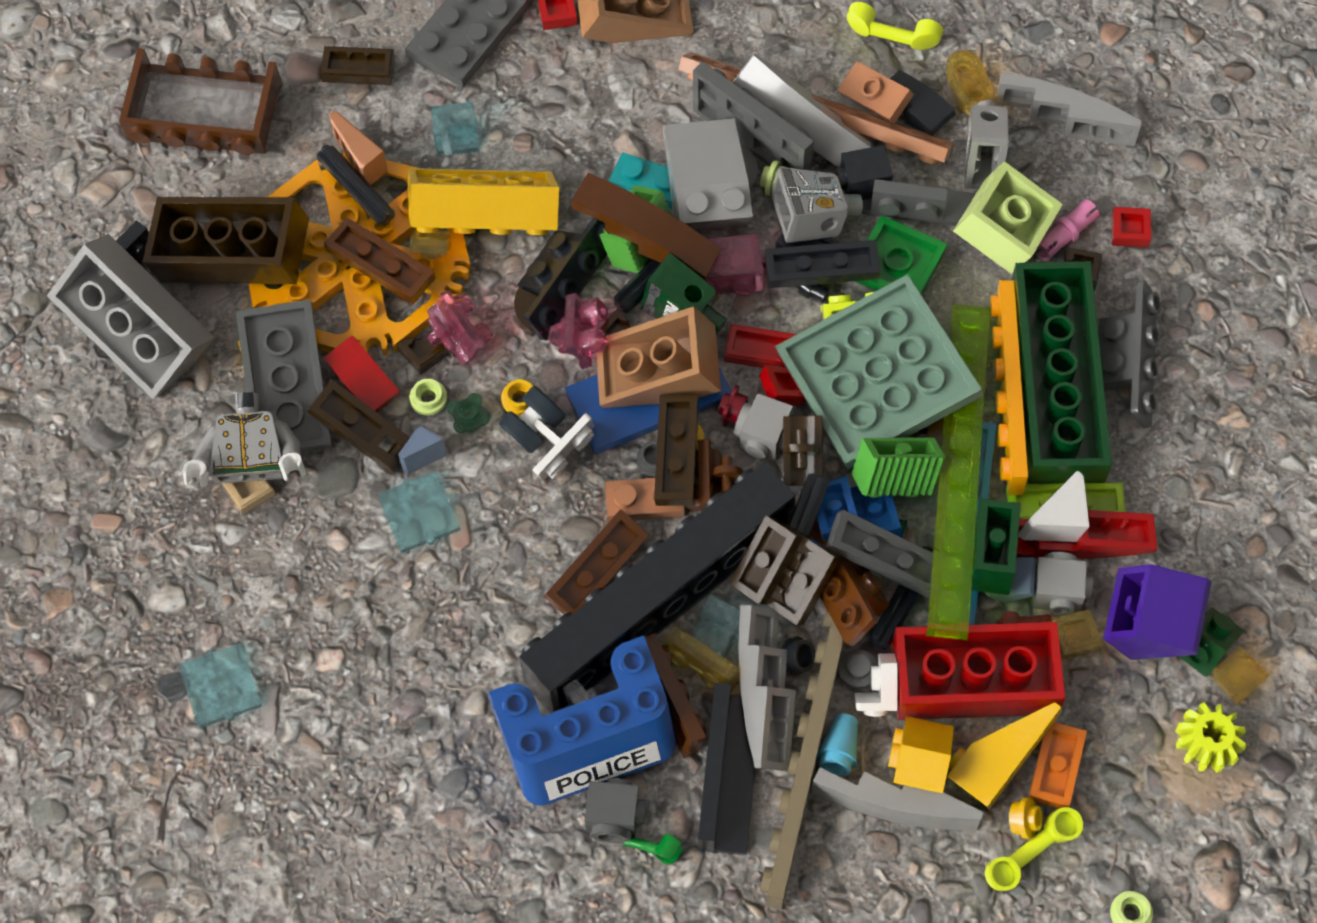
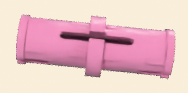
M1084 199L1066 217L1056 219L1053 222V228L1045 234L1036 251L1040 247L1042 250L1036 255L1041 260L1048 262L1066 244H1073L1077 241L1079 233L1100 216L1099 210L1090 213L1096 207L1095 204Z

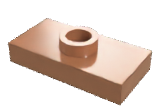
M856 61L837 89L843 97L892 124H895L914 96L910 89Z

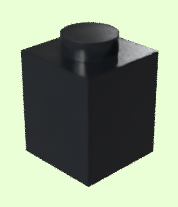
M884 145L841 153L840 168L835 169V175L838 176L842 190L844 189L845 194H860L862 200L872 199L875 179L892 181L893 179Z

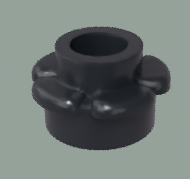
M794 636L793 639L788 638L784 641L780 649L787 650L786 671H790V674L795 676L809 671L815 661V650L812 643L808 640H803L799 636Z

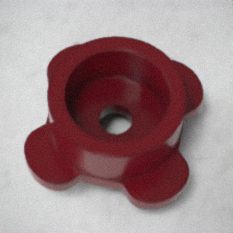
M735 385L732 393H725L720 402L718 414L722 415L724 420L722 426L727 427L729 422L736 424L744 403L749 401V396L738 393L740 386Z

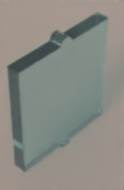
M436 471L411 481L405 479L403 484L377 494L401 553L427 543L428 545H433L435 540L460 531V526Z
M242 643L216 652L208 650L206 655L179 664L194 718L199 729L225 719L233 721L236 715L262 707Z

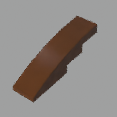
M589 172L572 199V209L605 222L606 232L638 244L639 254L662 263L667 255L671 253L705 281L721 253L719 247L661 208Z

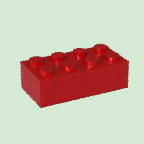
M1057 622L895 628L892 652L897 660L898 720H905L906 716L918 719L1028 716L1054 702L1061 708L1066 698Z

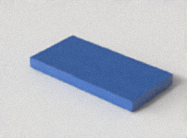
M720 367L721 391L700 397L699 413L720 405L724 394L732 393ZM598 375L565 387L566 396L577 419L579 420L587 413L594 422L595 426L592 429L594 437L589 444L595 455L658 430L659 404L602 408L599 405Z

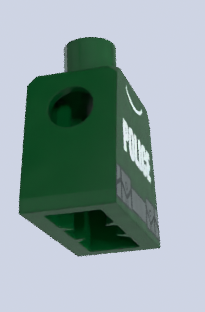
M671 253L667 255L648 279L640 309L654 318L658 319L694 306L715 324L716 335L728 320L727 317L712 308L717 293L715 288Z

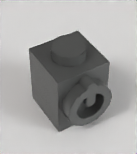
M621 778L608 779L607 783L589 781L584 821L586 832L591 833L593 839L606 843H623L631 841V837H635L636 824L644 825L646 800L639 799V788L637 785H631L632 783L629 780Z

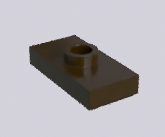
M324 46L320 71L321 81L328 83L391 85L395 62L394 49Z

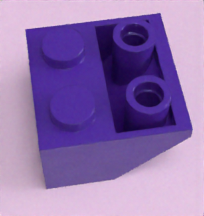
M1152 564L1118 568L1103 640L1130 660L1197 655L1212 582L1208 578Z

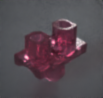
M447 290L440 293L437 302L426 311L431 318L428 322L434 329L427 339L431 346L443 343L448 352L453 351L461 365L464 366L470 363L481 349L491 341L493 333L487 324L479 323L475 326L471 324L467 317L470 316L474 309L473 303L467 294L453 296Z
M576 293L567 295L565 318H561L560 323L551 326L549 329L548 340L550 343L558 347L560 353H568L575 356L579 360L581 369L592 367L593 354L606 350L607 339L605 333L598 326L594 327V325L608 320L607 306L598 297L583 301Z

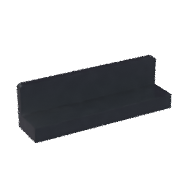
M715 682L698 832V851L746 855L755 766L745 727L742 697L730 695L731 684Z

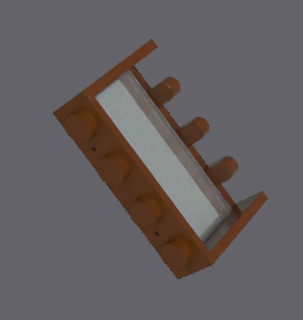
M137 48L119 122L127 139L140 144L157 142L166 143L172 147H183L184 145L201 147L208 151H217L218 149L233 150L244 155H251L253 153L266 154L265 147L279 87L283 83L276 62H269L266 76L253 75L250 64L245 61L236 62L234 73L219 71L216 61L210 57L202 58L199 69L185 68L181 57L173 53L167 55L165 65L151 64L145 49Z

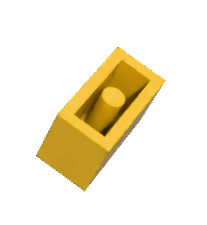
M906 716L904 728H895L888 767L896 768L893 783L943 794L951 758L954 726Z

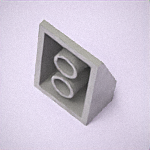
M735 118L663 125L673 217L690 226L695 231L747 226L753 214L749 181Z

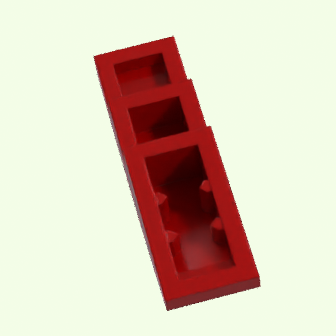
M1087 510L1089 528L1077 542L1023 540L1018 536L1016 558L1033 557L1038 560L1039 557L1052 552L1070 553L1075 555L1077 559L1155 553L1157 551L1154 514ZM1019 518L1018 533L1029 519Z

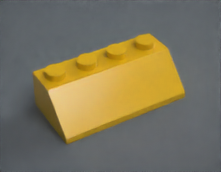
M408 168L410 227L417 228L418 232L436 233L439 231V228H453L455 233L472 234L475 233V229H490V233L507 235L511 234L513 229L526 230V233L530 235H546L548 230H557L559 186L551 171Z

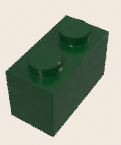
M980 499L975 521L969 590L1004 595L1010 594L1016 570L1021 503Z

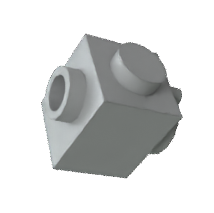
M758 393L753 404L745 402L733 432L734 436L740 437V448L744 449L752 457L758 459L766 457L775 461L780 448L783 449V416H792L793 406Z
M1052 552L1039 557L1035 569L1032 608L1050 610L1051 613L1056 615L1079 613L1084 600H1090L1092 595L1093 578L1092 576H1086V561H1081L1075 555L1065 552Z

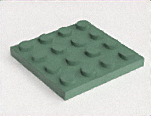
M908 274L775 346L780 358L815 416H823V430L847 470L854 467V463H856L855 457H857V451H859L861 438H907L983 396L980 385Z

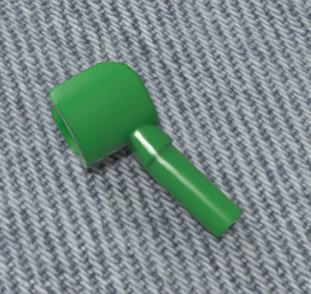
M665 834L659 844L631 837V841L623 842L625 846L653 854L658 860L667 865L673 864L683 851L681 842L669 834Z

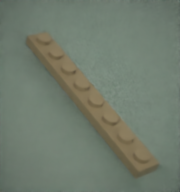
M827 609L823 626L830 628L827 641L819 639L814 661L821 664L818 677L810 676L806 699L812 700L810 714H801L797 737L804 738L801 752L793 750L788 774L795 776L792 790L784 788L779 807V813L786 814L783 828H774L769 852L777 854L773 868L765 866L760 891L767 893L766 906L781 910L844 645V640Z

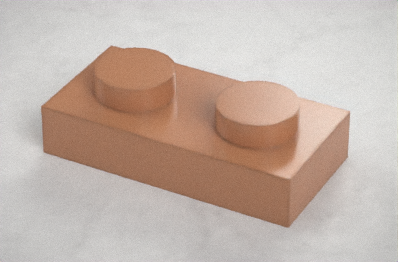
M655 478L605 481L608 522L620 509L634 521L685 517L684 506L655 505Z

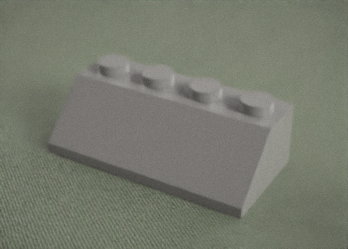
M109 234L85 243L47 295L152 399L157 398L195 364L215 338Z

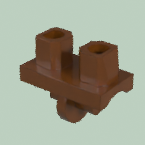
M709 438L698 440L696 461L698 484L695 485L694 506H684L688 511H703L706 509L707 502L719 492L725 494L735 485V481L743 473L740 467L732 465V457H721L719 451L711 448Z

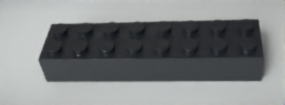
M762 463L755 470L750 468L744 471L735 481V486L725 494L723 492L715 494L707 502L706 509L696 517L693 515L686 517L677 526L675 533L667 540L660 539L648 548L643 559L635 565L630 563L624 566L616 574L614 582L605 589L597 588L585 599L584 605L573 614L568 612L562 615L553 625V630L542 639L536 637L528 642L519 656L524 684L549 713L571 706L613 672L611 656L620 644L654 633L658 636L735 573L766 515H770L788 525L795 508L796 495L765 463Z

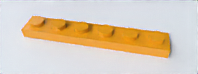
M999 280L997 294L990 296L989 312L990 317H996L997 326L992 327L991 343L992 349H998L999 358L994 359L993 375L994 381H1000L1001 391H996L995 400L996 413L1003 414V424L998 425V446L1005 447V457L1000 459V480L1007 481L1008 495H1023L1028 479L1015 284L1014 280Z

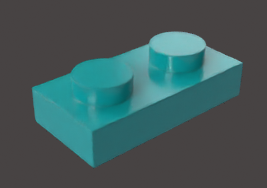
M622 152L609 178V182L627 191H632L631 187L635 185L660 190L664 193L665 201L668 203L667 206L672 209L668 168Z

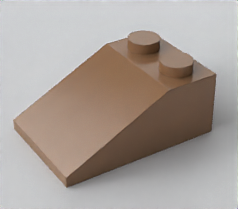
M577 0L582 38L621 43L686 36L693 33L689 0Z
M694 306L595 340L599 405L602 408L659 404L660 395H698V398L721 391L715 324Z

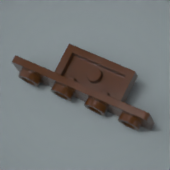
M816 516L809 537L826 547L827 541L822 539ZM841 556L820 598L844 642L854 646L876 624L877 616H880L889 607V603L881 591L883 585L870 573L869 569Z

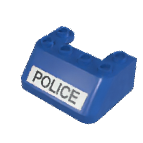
M644 636L620 644L611 656V668L619 689L545 716H541L532 691L522 684H508L488 692V698L517 780L527 801L537 806H545L588 790L589 781L607 783L608 779L627 776L662 763L673 755L676 749V736L667 698Z

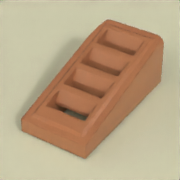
M332 111L329 117L336 141L352 166L372 185L387 173L383 149L339 112Z

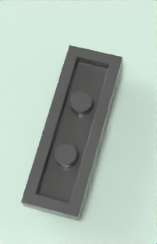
M845 510L836 514L826 547L834 553L927 598L935 594L946 560Z

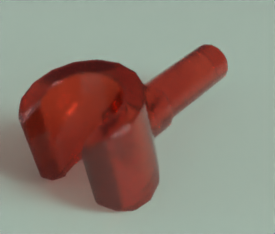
M1007 611L1003 613L997 624L1052 622L1050 614L1026 617L1020 616L1014 611Z

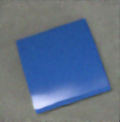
M847 476L829 480L828 488L817 514L824 541H828L836 514L842 510L850 512L903 538L892 494L889 496L883 495L880 498L866 497L861 494L858 486L850 488Z

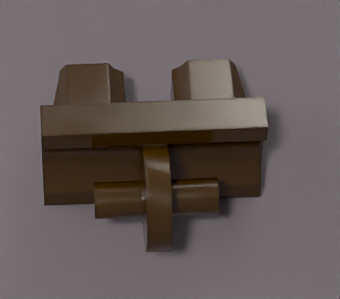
M783 416V482L787 486H803L809 473L823 477V416Z

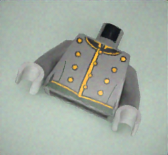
M243 392L235 395L236 413L218 415L216 425L209 427L197 447L192 460L183 466L185 485H189V481L192 478L199 477L201 487L208 485V471L209 476L216 484L277 479L287 481L289 480V473L293 470H299L301 477L306 476L300 441L287 423L277 420L272 412H259L258 394L253 392Z

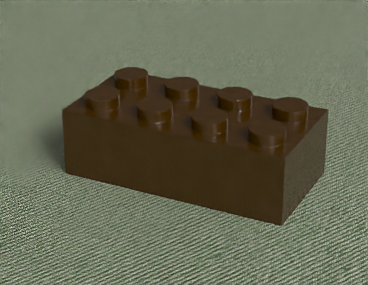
M157 197L142 263L160 282L297 284L309 217L294 197Z

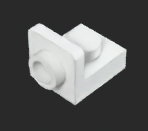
M894 653L878 654V666H871V689L878 690V692L855 693L857 711H864L865 715L874 717L885 716L888 714V711H897V660Z

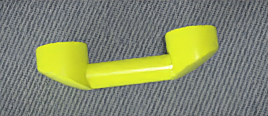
M863 2L852 3L847 13L849 25L859 35L864 37L872 35L911 45L915 50H927L935 47L940 43L944 32L941 24L930 19L918 21L914 32L874 22L876 17L875 9Z
M1070 807L1057 809L1046 817L1043 824L1044 829L1009 857H998L989 861L985 867V878L990 887L997 891H1007L1016 887L1021 878V868L1054 842H1068L1081 834L1083 830L1081 815Z

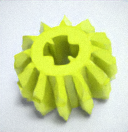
M1205 702L1198 706L1197 712L1191 709L1187 710L1183 715L1184 722L1178 723L1175 732L1181 736L1176 742V749L1188 750L1184 761L1185 763H1190L1194 759L1199 761V772H1204L1209 764L1216 773L1222 772L1225 764L1234 766L1239 760L1237 754L1243 753L1246 748V742L1240 739L1246 733L1245 727L1233 725L1237 719V712L1230 713L1228 716L1222 714V703L1217 704L1213 712H1211Z

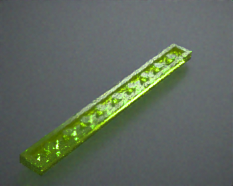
M953 304L950 341L980 385L983 396L944 417L941 450L945 455V459L938 480L926 636L967 640L969 632L990 307Z

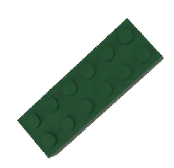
M1091 261L1015 263L1011 280H1014L1028 469L1027 484L1066 483L1077 470L1084 476V483H1105L1112 466Z

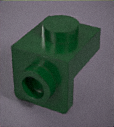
M1211 607L1205 614L1198 654L1178 657L1207 677L1212 673L1223 656L1238 641L1244 630L1237 626L1229 616Z

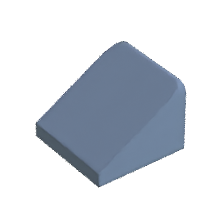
M419 426L398 455L403 472L410 474L443 458L447 452L444 440L440 436Z
M1033 557L1016 558L1015 576L1009 595L985 592L986 595L1003 604L1034 596L1036 559Z

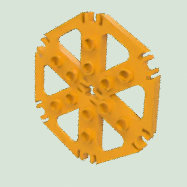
M343 152V157L350 163L347 156ZM385 159L387 173L384 175L402 179L408 184V168L417 167ZM315 160L268 197H293L309 184H320L325 191L331 227L313 222L308 223L301 260L312 263L299 272L297 284H284L278 289H269L264 284H249L252 307L257 308L310 299L314 312L344 288L350 328L343 334H333L316 329L319 350L330 353L353 335L367 353L372 345H379L382 348L383 355L387 356L389 354L387 341L389 340L393 343L395 353L398 351L396 344L417 336L460 301L459 296H463V285L456 284L453 281L458 278L469 280L470 278L469 270L471 271L464 234L455 233L453 228H447L451 247L443 255H435L401 246L402 242L417 232V228L410 227L408 187L406 191L388 204L394 210L395 217L386 226L377 225L372 218L367 219L364 209L326 169L322 171L320 162ZM346 217L435 272L436 279L425 291V293L431 294V298L405 320L393 322L388 319L382 288L379 283L326 251L324 242Z

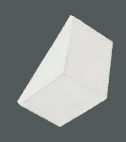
M1077 470L1028 520L1018 533V536L1023 540L1077 542L1089 528L1084 476Z

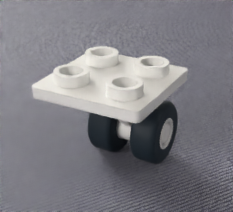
M533 386L523 396V401L529 406L525 412L518 417L514 412L509 411L500 420L499 425L528 453H533L542 444V439L536 432L539 431L554 447L534 467L533 471L542 481L548 476L554 480L568 465L565 458L574 448L580 452L594 437L592 429L595 425L592 418L585 413L560 439L544 424L547 423L550 427L556 428L566 418L565 413L536 386Z

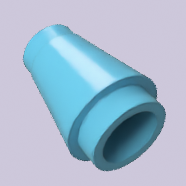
M845 713L835 716L834 722L817 754V758L820 761L819 768L821 767L839 777L850 775L851 769H854L857 765V718Z

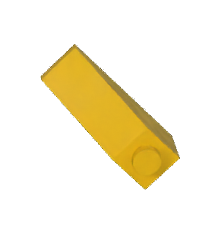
M1054 702L972 743L967 750L960 747L950 760L948 768L951 772L947 777L990 810L1060 716L1062 708Z

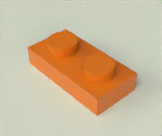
M1054 722L1041 740L1028 797L1033 798L1036 803L1058 809L1070 807L1087 734L1086 730Z

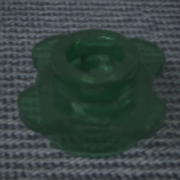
M471 393L463 400H451L447 404L446 409L453 416V428L456 432H474L489 422V414L483 410L481 405L483 402L481 395ZM466 411H471V414L468 416L464 413Z

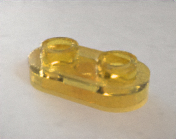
M968 50L952 53L947 59L945 75L958 106L963 112L970 115V108L979 103L971 101V99H977L980 102L984 100L993 101L994 89L981 59L975 53ZM964 71V72H966L967 74L962 75V74H960V73H958V72Z

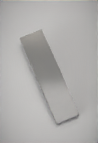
M753 53L734 78L733 83L736 86L749 90L756 100L767 108L777 110L783 119L795 128L805 130L811 139L814 140L813 150L840 168L841 153L871 148V142L844 125L841 117L813 99L812 93L755 53Z
M1001 72L995 104L1030 108L1029 120L1065 125L1063 137L1135 146L1141 128L1140 119L1108 102L1078 90L1038 78Z
M740 605L738 645L740 690L745 727L754 766L761 769L788 771L791 757L796 690L785 689L787 650L777 648L779 613L771 608Z
M820 767L812 783L811 794L849 810L894 823L930 829L977 831L984 814L983 811L944 792L942 794L906 785L900 789L865 771L858 785Z

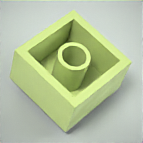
M1003 161L984 180L953 232L1013 274L1015 263H1025L1033 256L1063 204Z

